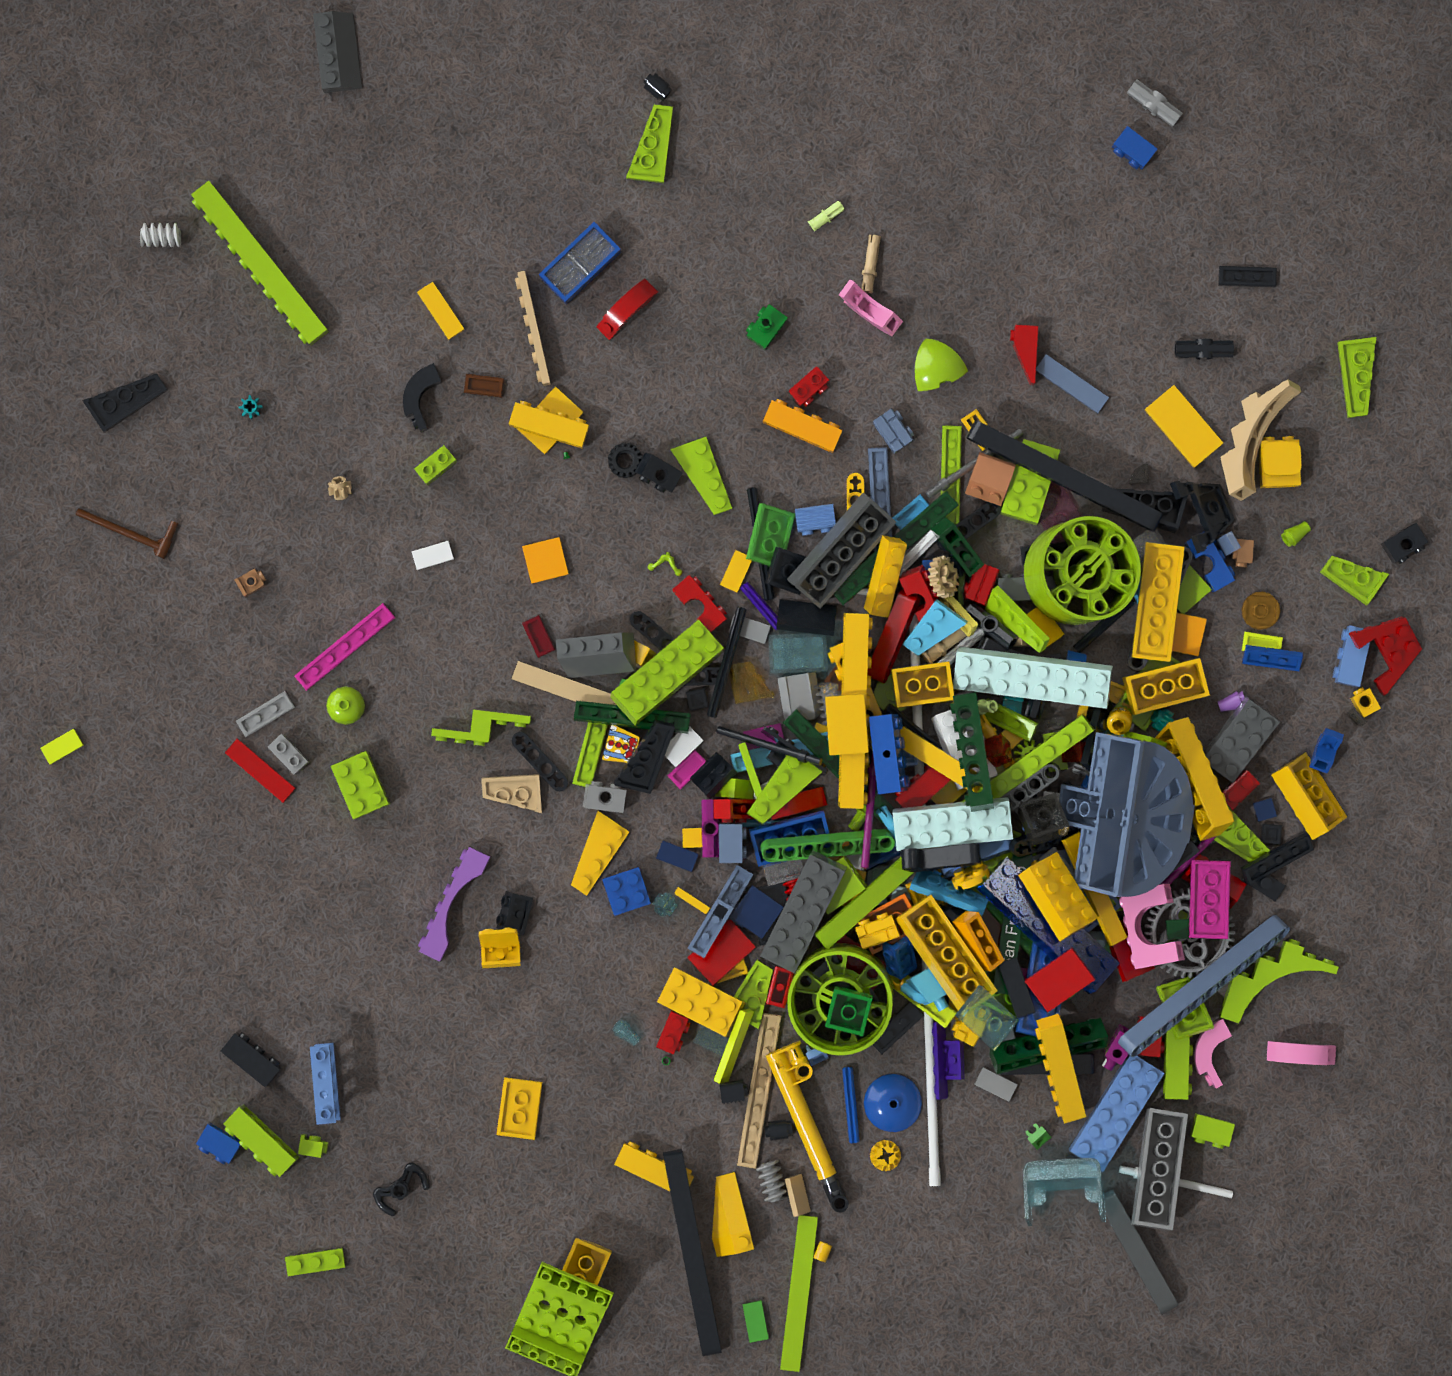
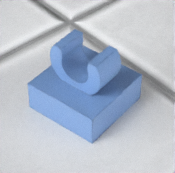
M806 1045V1056L811 1066L829 1058L827 1053L816 1049L811 1050Z

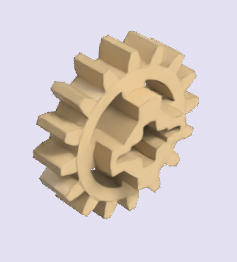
M946 556L933 558V562H930L931 568H928L930 572L928 578L930 586L934 587L933 592H937V597L941 598L954 596V592L958 591L956 586H959L957 582L959 576L957 568L953 567L954 562H950V557L946 558Z

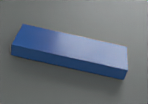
M1246 645L1242 664L1300 671L1303 652Z

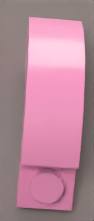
M852 280L848 281L839 294L844 303L853 311L891 337L903 322L893 311L872 299Z
M1222 1018L1213 1022V1029L1202 1032L1199 1035L1193 1054L1197 1073L1201 1075L1206 1072L1205 1080L1209 1086L1213 1085L1214 1088H1218L1223 1084L1212 1064L1213 1050L1220 1042L1232 1036Z
M1268 1041L1267 1061L1335 1065V1045Z

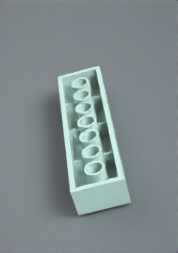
M959 646L956 653L953 689L1107 709L1113 666Z

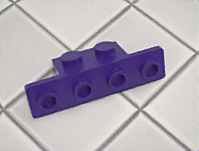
M934 1022L932 1027V1035L934 1037L933 1055L935 1058V1065L933 1067L935 1075L934 1093L936 1100L948 1098L947 1080L965 1079L964 1045L961 1040H946V1028L938 1022Z

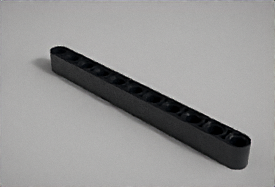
M975 420L966 437L973 443L1149 531L1155 532L1163 516L1161 512L984 423Z
M682 1149L663 1152L702 1356L719 1354L722 1351Z

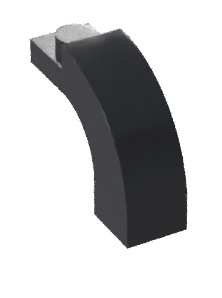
M434 363L417 371L408 381L403 394L405 416L408 418L414 415V418L411 419L415 430L419 429L421 433L428 430L420 410L421 397L429 388L442 383Z

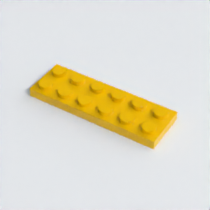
M1145 542L1131 655L1133 658L1171 661L1185 547Z

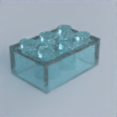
M812 633L768 635L770 674L828 672L826 635Z

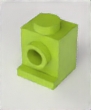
M307 1134L301 1135L298 1154L318 1158L323 1157V1153L327 1154L328 1142L321 1141L319 1136L310 1135L309 1138H306Z

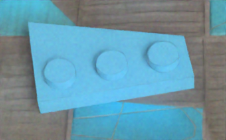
M936 599L902 645L919 656L966 625L968 621Z

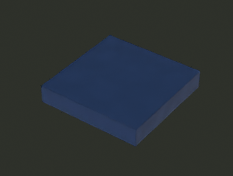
M752 885L730 917L762 939L784 907Z

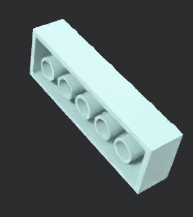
M1009 797L993 799L994 809L971 812L970 806L966 807V802L893 809L896 849L901 851L909 848L922 849L1013 839Z

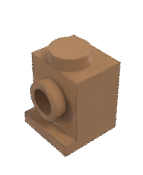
M1237 539L1241 548L1232 553V559H1235V567L1247 568V564L1250 565L1253 561L1254 540Z
M255 568L234 579L244 597H248L266 586L264 574L261 570L257 571ZM250 578L254 579L253 585L248 584Z

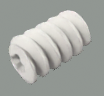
M143 223L140 231L141 247L145 243L147 247H151L152 243L155 247H158L160 242L162 247H166L167 243H169L170 247H174L175 242L180 247L181 230L178 228L177 223H174L173 228H170L169 223H166L165 228L162 227L161 223L158 224V228H155L154 223H151L150 228H147L146 223Z

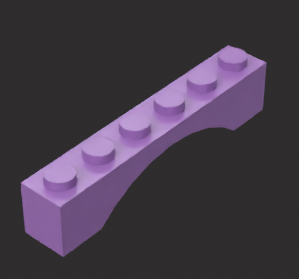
M469 847L468 850H463L460 856L462 863L460 867H455L451 875L454 879L451 885L447 884L443 892L446 896L443 902L439 901L436 906L435 912H437L435 919L431 918L426 929L429 932L426 937L422 936L418 947H420L419 952L439 962L442 960L449 946L447 919L451 904L458 892L468 882L484 873L491 858L490 856L472 847Z

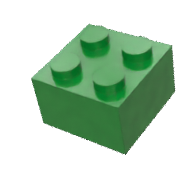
M835 986L825 1027L863 1036L873 995Z

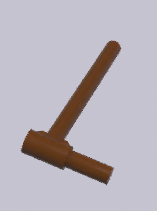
M80 508L76 511V516L154 548L155 555L165 559L172 537L178 526V523L171 520L164 538L162 537L155 541Z

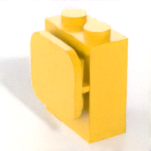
M1294 436L1282 437V440H1275V437H1264L1259 446L1260 488L1301 486V448L1299 439H1294Z

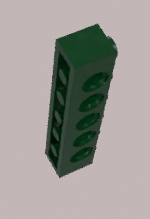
M976 692L953 696L954 702L950 703L952 714H956L957 721H953L954 732H959L960 738L956 739L957 751H962V758H959L960 770H965V776H962L963 788L968 789V795H965L966 807L970 806L971 812L994 809ZM965 712L971 714L968 719L961 718V715ZM972 731L974 734L971 737H965L964 733ZM970 749L977 751L973 756L967 755V751ZM976 767L980 771L977 774H971L969 772L970 769ZM975 786L983 788L979 793L972 791Z
M1101 1018L1088 1019L1077 1024L1071 1023L1064 1027L1066 1038L1069 1040L1067 1042L1071 1056L1107 1047L1108 1035ZM1029 1035L1015 1037V1039L1009 1041H1000L990 1045L989 1056L996 1074L1043 1063L1046 1057L1045 1055L1042 1056L1039 1044H1042L1041 1039L1038 1040L1036 1036Z

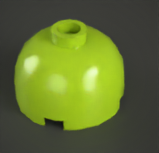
M345 686L337 688L330 694L326 707L332 720L339 724L348 725L361 718L364 713L365 702L359 691Z

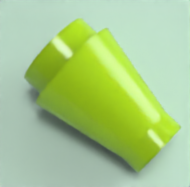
M1304 521L1299 525L1285 529L1284 533L1281 534L1282 540L1288 547L1295 546L1311 531V528Z

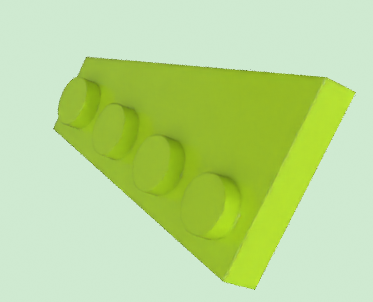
M654 104L626 179L664 183L673 107Z
M1376 337L1340 341L1337 344L1347 418L1367 416Z
M707 437L670 449L714 515L732 509Z
M999 586L993 588L984 610L1039 653L1044 651L1050 638Z
M1233 811L1234 822L1214 839L1248 862H1252L1270 852Z

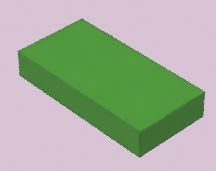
M762 1300L742 1304L749 1342L769 1339Z

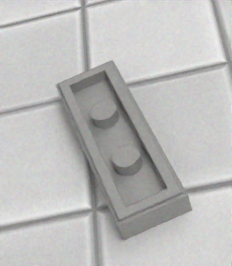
M286 691L236 720L244 736L248 737L294 709L295 706Z

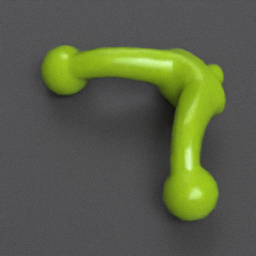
M667 552L666 555H661L656 563L648 565V569L653 571L657 566L667 561L676 576L682 575V570L677 569L674 557L670 556V552Z

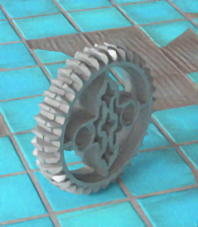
M1182 888L1179 889L1180 895H1177L1175 890L1172 891L1173 902L1176 904L1171 912L1172 920L1179 919L1178 913L1183 909L1188 914L1186 919H1189L1190 906L1181 903V901L1190 899V888H1187L1186 894H1184ZM1174 903L1155 906L1156 912L1153 910L1149 911V913L1154 915L1153 918H1146V920L1151 921V925L1145 924L1144 926L1145 928H1150V932H1144V935H1150V939H1147L1149 942L1158 945L1167 942L1166 930L1163 931L1160 941L1157 942L1156 928L1162 913ZM1229 923V927L1235 926L1234 923ZM1229 931L1228 939H1222L1218 952L1206 963H1204V960L1208 955V947L1205 940L1208 938H1199L1200 942H1194L1198 938L1177 939L1175 941L1182 942L1186 940L1192 942L1189 945L1182 943V948L1186 957L1191 962L1198 963V966L1186 967L1171 962L1161 964L1160 968L1163 969L1167 965V973L1174 969V976H1177L1180 971L1181 978H1185L1186 973H1188L1189 979H1192L1194 972L1195 976L1200 974V971L1205 970L1225 954L1226 948L1231 949L1233 947L1228 945V942L1235 941V939L1229 938V934L1234 935L1235 931ZM1195 946H1199L1201 954L1195 957L1192 954V949Z

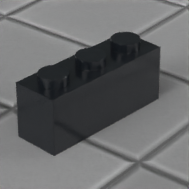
M243 1032L240 1034L234 1033L220 1052L262 1086L267 1087L282 1069L279 1066L280 1062L272 1056L268 1058L264 1054L265 1050L258 1044L252 1045L249 1042L250 1038Z

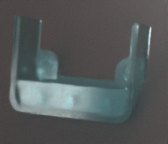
M1094 1158L1031 1161L1025 1164L1023 1168L1024 1210L1028 1226H1032V1207L1042 1206L1046 1202V1191L1085 1189L1086 1199L1091 1203H1098L1101 1221L1106 1222L1105 1193L1101 1166L1098 1160Z

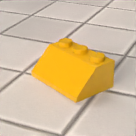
M575 1238L562 1270L598 1286L612 1250L593 1242Z

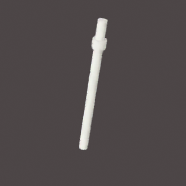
M1120 1165L1119 1173L1131 1175L1137 1179L1139 1167L1131 1168ZM1179 1179V1187L1228 1198L1233 1197L1232 1190Z

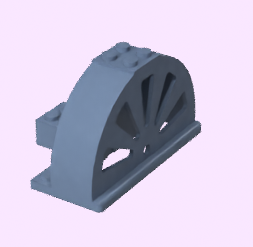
M1096 732L1088 788L1061 784L1056 822L1081 828L1074 879L1080 888L1114 897L1137 896L1161 884L1178 864L1187 843L1190 841L1195 805H1193L1188 776L1180 761L1168 749L1148 741Z

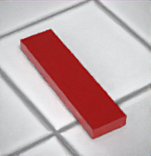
M238 738L225 752L227 756L282 803L296 789Z

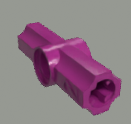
M714 799L701 800L702 858L719 857V819H714ZM713 823L716 826V831L713 834L706 833V824Z

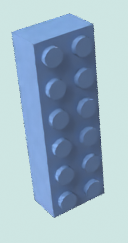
M1128 1054L1068 1150L1103 1172L1165 1073L1140 1057H1131Z

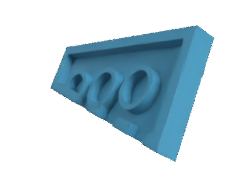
M936 870L933 872H916L911 882L910 890L926 896L932 895L935 900L943 901L967 911L979 912L983 916L989 901L986 897L969 888L962 889L958 886V890L955 889L952 879L950 881L941 877L942 873Z

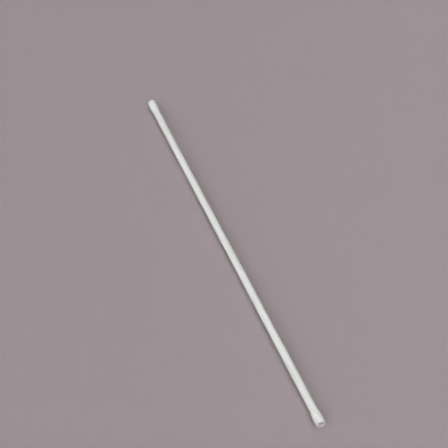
M916 614L909 627L910 633L919 623ZM910 650L911 667L920 666V655L917 656ZM922 705L912 706L913 723L923 730ZM917 758L918 765L915 766V775L917 773L922 775L924 773V762ZM922 959V971H924L928 966ZM924 1012L930 1164L929 1186H941L937 1100L934 1093L935 1075L933 1072L935 1065L933 1055L934 1037L932 1035L934 1019Z

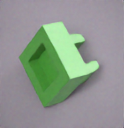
M1033 1124L1036 1131L1033 1134L1028 1130L1025 1132L1029 1142L1038 1150L1051 1136L1042 1126L1039 1127L1037 1124Z

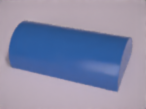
M824 810L749 829L758 867L775 863L767 862L762 856L760 845L766 839L830 834ZM826 843L823 847L829 848L832 844ZM806 845L804 849H811L813 845ZM789 846L785 851H791L794 847ZM769 848L766 850V853H771L774 849Z

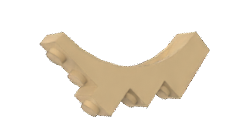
M1289 379L1281 382L1263 395L1255 392L1241 401L1246 420L1231 429L1235 448L1221 456L1229 495L1240 501L1256 492L1254 480L1255 462L1259 446L1267 428L1278 412L1291 399L1301 393L1300 386Z

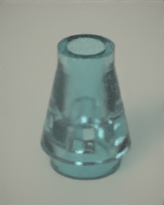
M620 1019L612 1028L615 1036L630 1043L632 1046H635L641 1038L627 1020Z

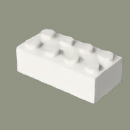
M951 710L932 717L931 720L943 751L957 760L962 758V751H957L956 739H960L959 732H954L953 721H957L956 714H952ZM965 712L961 715V718L968 719L971 714ZM966 731L964 733V736L971 737L974 733L972 731ZM983 736L989 777L991 779L998 774ZM970 749L967 751V755L973 756L977 753V751L974 749ZM976 767L972 768V769L975 770L976 772H979V771H980V770H979L978 768H976ZM955 782L957 790L963 789L961 785Z

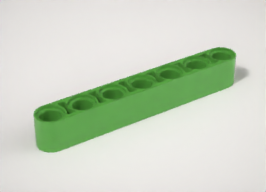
M872 830L870 853L889 852L894 848L895 841L889 830ZM864 831L766 839L761 843L760 849L763 858L767 862L808 859L812 850L826 857L862 854L863 844L861 843L863 842ZM889 838L886 843H881L882 839ZM846 841L851 842L848 846H842ZM826 843L832 844L829 848L823 847ZM806 845H813L811 849H804ZM789 846L794 847L791 851H785ZM769 848H773V849H774L773 852H771V853H766V850H767V849H769Z

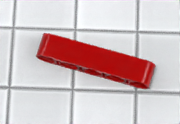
M904 590L899 592L871 658V668H867V676H871V679L883 684L887 681L919 605L920 596L915 594L907 596Z

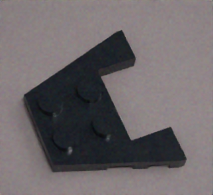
M1172 482L1170 486L1176 500L1188 495L1191 496L1200 523L1204 529V533L1193 536L1191 539L1197 554L1203 552L1235 520L1221 484Z

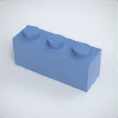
M1347 626L1346 629H1343L1341 640L1344 642L1342 648H1339L1337 653V659L1340 660L1338 667L1335 666L1333 671L1335 683L1360 687L1370 642L1358 649L1355 647L1349 633L1363 630V628Z

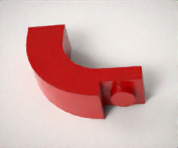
M643 279L610 308L596 327L608 340H611L635 313L653 299L658 291L646 279Z

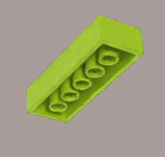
M697 620L613 690L610 698L636 726L720 656L724 647L701 621Z

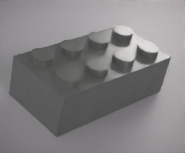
M1246 696L1204 750L1205 756L1210 761V767L1233 783L1280 723L1278 718Z

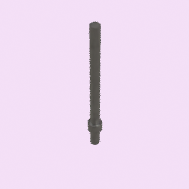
M1018 429L1010 434L1009 437L1017 440L1023 433ZM989 450L984 452V454L993 456L995 454ZM978 457L947 478L939 480L937 485L925 492L926 495L931 498L941 490L945 491L948 489L950 484L974 468Z

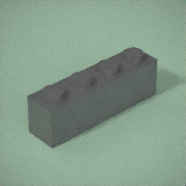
M1044 573L1049 590L1056 587L1057 584L1054 576H1051V573ZM1013 574L1001 575V578L997 579V586L1014 602L1032 601L1026 589L1024 574H1020L1021 577L1013 578ZM1060 591L1059 599L1065 600V594Z

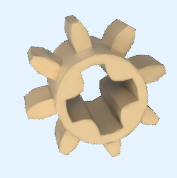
M334 477L328 483L329 496L334 495L336 500H344L348 497V494H351V481H346L345 477Z

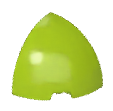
M925 339L922 342L915 362V381L918 391L939 388L941 383L946 381L954 382L968 372L961 357L946 344L933 339Z

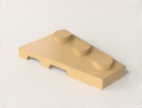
M540 774L482 778L483 798L542 813Z

